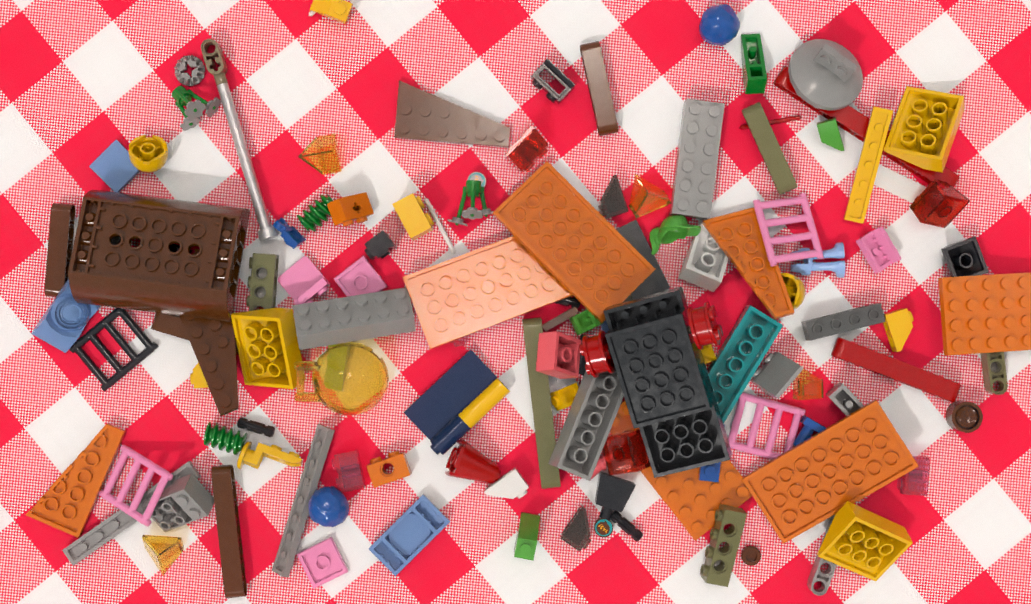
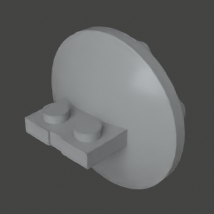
M814 39L800 45L791 56L788 68L791 84L796 94L814 108L823 110L843 109L859 96L863 86L862 70L854 55L842 45L826 39Z

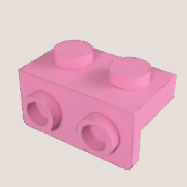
M882 226L856 240L875 274L881 272L892 263L901 260V256Z

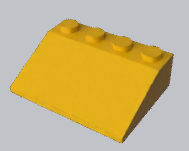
M906 86L884 151L922 169L943 173L965 109L964 96Z
M269 308L231 314L245 385L294 389L305 380L292 309Z
M847 501L835 514L817 555L822 559L877 581L913 542L905 527Z

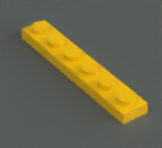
M875 106L872 108L844 220L864 223L893 110Z

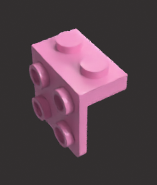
M307 256L302 257L278 277V282L294 300L293 303L295 305L314 302L312 299L317 295L319 297L323 295L330 285L328 280Z

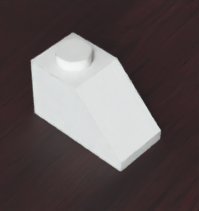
M515 467L484 489V492L490 496L509 499L518 497L520 499L528 493L529 485Z

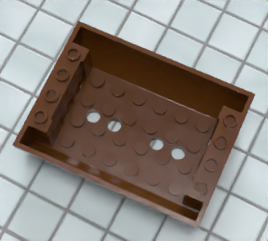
M90 190L83 197L68 270L72 296L77 303L231 322L250 211L246 208ZM115 236H120V243L117 245H112V238ZM138 238L141 240L138 247H131L133 239ZM174 243L180 244V249L177 252L170 251V246ZM192 246L200 247V251L196 255L189 253Z

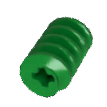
M328 194L327 197L320 195L321 202L316 199L314 200L316 207L309 204L310 212L302 210L304 217L296 215L309 232V229L314 232L317 231L315 224L320 227L323 226L321 219L326 222L328 221L327 214L330 215L327 204L334 201Z
M210 421L204 433V445L208 446L211 443L212 448L218 446L221 451L226 447L227 453L233 450V454L238 455L245 445L248 434L245 433L243 437H240V431L238 430L234 435L233 428L226 432V426L219 430L218 423L212 428Z

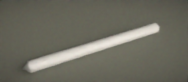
M425 198L424 202L451 253L455 254L456 250L429 199Z

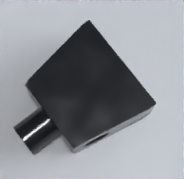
M599 472L595 503L602 506L599 517L610 520L613 510L622 512L636 484L604 472Z

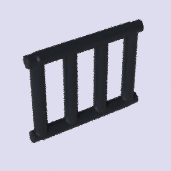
M123 308L113 310L78 339L69 349L80 357L100 381L103 391L112 387L159 347L155 342L152 343L125 311L126 309ZM118 316L124 320L146 347L138 355L111 324ZM104 328L131 359L124 367L121 366L96 336ZM89 340L116 371L109 379L106 378L82 349V346Z

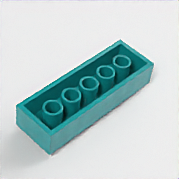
M746 305L716 355L717 360L712 361L707 369L723 424L783 327L782 324L751 305Z

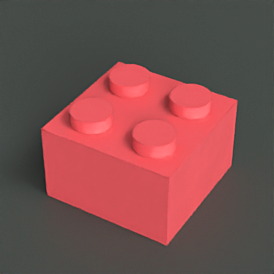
M558 331L539 333L536 371L559 379L578 378L580 365L579 345L581 340Z

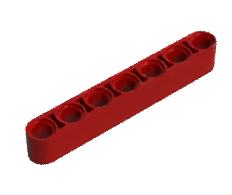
M837 337L831 353L833 357L955 403L961 384L839 337Z

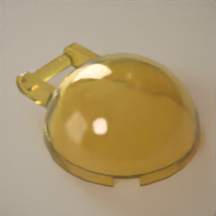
M355 342L333 345L327 348V351L318 358L317 362L297 361L294 363L297 393L294 395L295 401L321 402L329 410L340 415L352 416L368 412L377 406L388 388V369L382 357L379 358L372 352L373 349L366 345ZM304 371H313L312 384L315 393L304 392Z

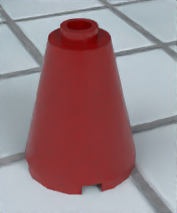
M458 440L457 443L460 445L458 448H453L446 464V468L449 471H445V474L451 477L491 484L497 481L501 474L499 466L465 440Z

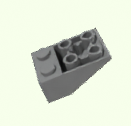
M189 474L177 479L164 489L151 518L164 532H168L208 516L214 504V497L193 474ZM150 499L141 505L144 511L146 510Z

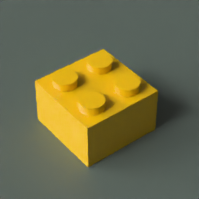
M412 193L392 204L413 241L433 230L432 225H434V222L429 213H424L423 208H425V205L419 195L416 197Z

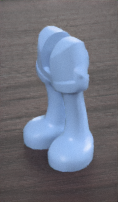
M837 242L832 249L822 250L823 259L845 258L843 242ZM801 248L791 253L808 251L810 248ZM817 257L804 259V264L790 265L791 272L802 275H810L811 271L835 272L838 278L845 277V261L813 262V260L817 259Z

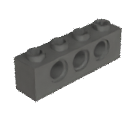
M874 303L801 323L805 339L811 341L883 323L885 318L881 303Z

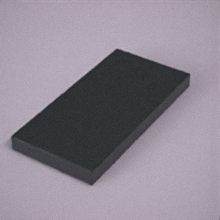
M637 220L616 229L655 268L630 294L632 299L669 289L670 286L655 256L651 254L652 250Z

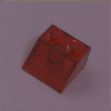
M531 126L505 153V158L521 174L524 171L528 173L535 164L533 162L537 157L541 159L548 152L546 149L548 143Z
M934 179L915 198L909 207L920 223L946 228L966 207L970 200L947 182Z
M640 429L628 430L607 437L603 453L609 475L638 472L651 466Z

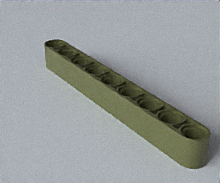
M541 317L522 319L541 488L561 487L559 468L548 464L556 445L548 375L536 371L539 333H543Z

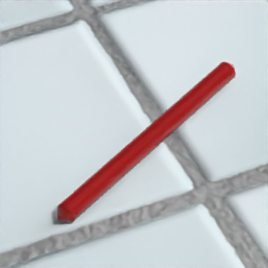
M797 115L768 121L770 125L800 120L802 117ZM748 124L741 125L739 129H749Z

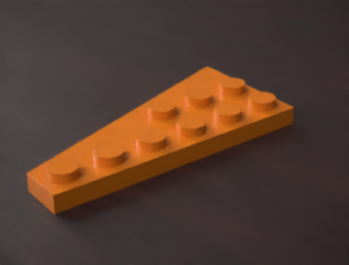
M109 423L106 424L84 451L78 455L76 460L52 484L51 488L37 501L35 506L28 511L26 516L77 538L81 537L126 431Z

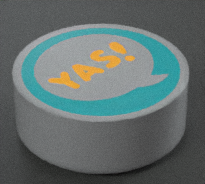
M473 172L469 175L467 180L481 181V187L485 188L486 177L482 173Z

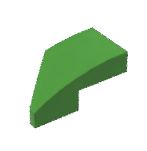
M836 118L818 122L817 128L821 142L840 151H845Z

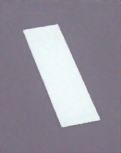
M879 164L874 185L933 214L936 213L944 195Z

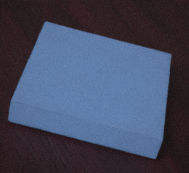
M115 140L89 166L114 192L118 193L140 172L131 163L128 150L118 140Z

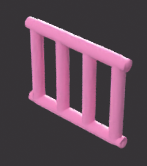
M806 193L800 194L799 197L760 202V200L753 201L771 267L781 262L817 257V259L824 258ZM797 204L802 205L804 214L765 220L763 209ZM799 222L807 223L809 232L770 238L768 227ZM811 239L814 250L775 255L773 245Z
M742 393L738 399L728 437L730 448L773 460L781 455L772 452L783 411L794 414L784 449L785 453L794 446L793 443L797 435L801 416H804L806 410L752 394ZM748 401L756 403L757 406L747 443L742 444L735 441L745 403ZM764 406L774 408L775 413L764 450L754 447Z
M122 445L119 459L104 490L99 492V496L148 527L151 524L150 518L168 480H172L173 474L132 448ZM128 456H130L135 461L116 498L110 493ZM142 464L148 469L131 505L128 506L124 503V500ZM154 473H157L161 476L160 481L142 515L137 511V508Z

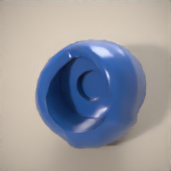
M727 4L715 5L705 10L699 24V32L703 40L711 45L724 46L737 36L740 28L739 18L733 8Z
M322 487L315 490L309 500V516L312 521L323 527H335L343 523L349 514L348 500L336 487Z

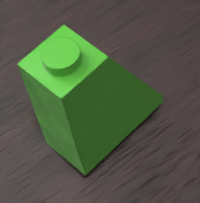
M521 512L514 547V557L534 560L540 515Z

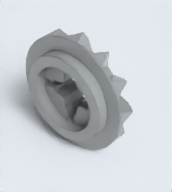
M193 55L183 56V58L177 60V64L174 67L175 77L186 86L197 85L205 75L203 62ZM187 64L191 68H195L192 70V78L188 73H184L187 70Z

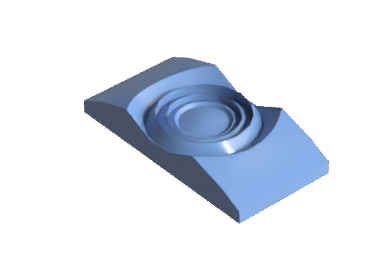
M68 279L32 331V335L66 353L80 337L85 325L98 311L100 306L77 303L72 296Z
M423 494L369 547V550L396 576L450 523V520Z

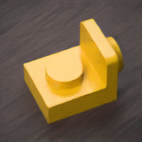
M577 383L550 393L551 403L557 411L572 406L578 391Z

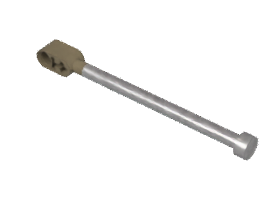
M206 39L201 44V51L206 68L214 76L259 223L258 237L260 241L269 240L277 237L278 233L277 229L271 226L226 79L228 69L223 51L215 40ZM211 45H215V51L213 53H208V47ZM214 59H215L216 63L220 65V66L218 67V71H215V70H214V69L216 68V64H215V62L213 61Z

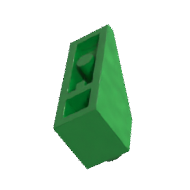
M741 34L742 73L745 94L764 93L767 74L760 34Z

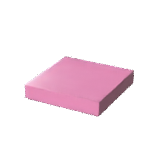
M362 256L334 278L347 297L380 292L387 287L365 256Z
M332 537L297 553L313 589L348 572V568Z

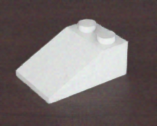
M700 221L698 226L701 227V231L692 239L678 278L714 292L722 282L729 258L704 227L702 221Z

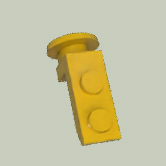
M252 442L245 443L237 461V468L242 469L244 464L258 469L263 457L290 467H300L302 465V459L299 458L300 455L297 453L289 452L288 454L276 445H271L270 447L262 443H258L254 451L251 450Z

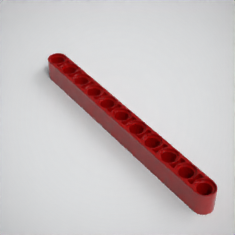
M783 66L773 82L776 87L826 119L836 118L837 125L864 142L870 120L868 117L851 106L839 110L814 108L796 94L789 78V67ZM888 131V133H887L886 140H885V144H886V141H887V139H888V136H889L890 131ZM883 148L882 154L945 194L951 193L960 178L946 167L943 173L922 169L885 152Z

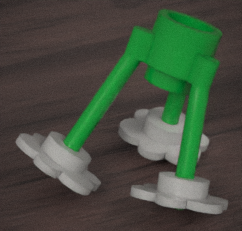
M178 86L172 92V97L176 100L175 105L185 117L180 125L183 131L194 128L201 121L200 117L203 115L205 108L207 117H212L217 112L221 100L217 97L208 102L190 89L186 90L183 86Z
M466 181L457 217H453L452 220L448 219V222L455 223V225L468 226V224L463 223L464 219H461V215L463 218L474 220L476 218H483V216L487 217L494 212H491V208L487 209L484 187H481V181ZM479 194L483 210L475 208V198H478ZM466 196L470 197V207L467 210H463Z

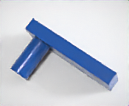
M805 415L802 416L800 422L804 426L793 445L797 446L809 439L814 431L819 433L826 429V427Z

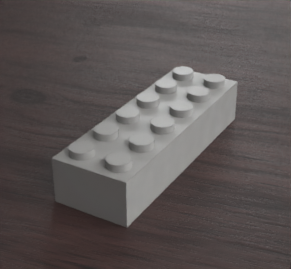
M688 98L684 101L669 215H683L689 218L705 220L710 218L725 103Z
M406 287L293 305L299 350L415 331L414 313Z
M616 370L612 374L608 371L600 373L599 377L596 378L591 374L588 375L585 371L548 464L583 479L591 480L624 397Z

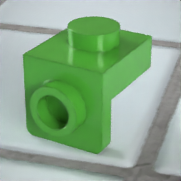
M588 310L569 318L577 336L604 323V321L600 323Z

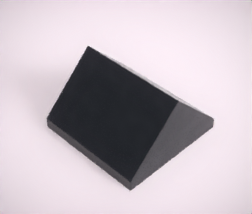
M975 236L947 245L941 249L951 277L978 276L989 272Z

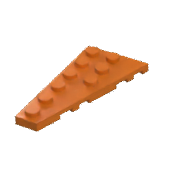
M754 207L703 220L702 224L773 318L778 319L793 315L794 309L778 263L774 267L770 266Z

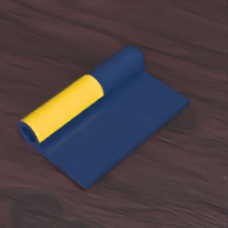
M470 349L408 407L404 414L428 437L432 443L431 449L437 455L439 453L444 455L495 407L510 390Z

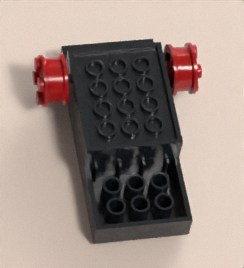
M682 286L608 306L603 312L609 330L607 333L600 331L598 335L592 337L588 335L583 336L582 344L579 345L580 353L585 357L587 374H591L594 378L599 377L600 373L608 371L612 374L616 370L634 429H640L654 478L730 460L732 451L701 352L706 345L713 343L716 346L720 345L721 336H723L721 325H717L715 319L717 317L715 306H711L709 302H706L703 307L695 309L688 307Z

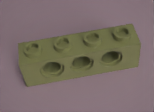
M253 253V256L250 257L249 269H252L251 276L248 277L250 295H247L246 306L249 307V311H254L259 306H262L264 309L276 307L279 255ZM261 268L267 270V276L263 279L258 275ZM260 287L266 290V294L262 298L257 295V290Z
M720 504L719 509L715 512V525L710 531V544L706 547L705 563L702 564L700 569V575L706 583L724 587L729 585L747 513L742 508ZM726 524H730L727 530H723ZM722 542H726L724 547L719 548ZM721 560L718 566H714L716 561Z

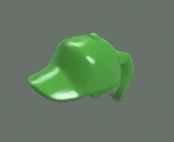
M671 215L665 218L660 227H656L650 232L651 254H656L661 244H670L677 239H685L686 236H697L701 231V227L689 225L686 217L683 215Z

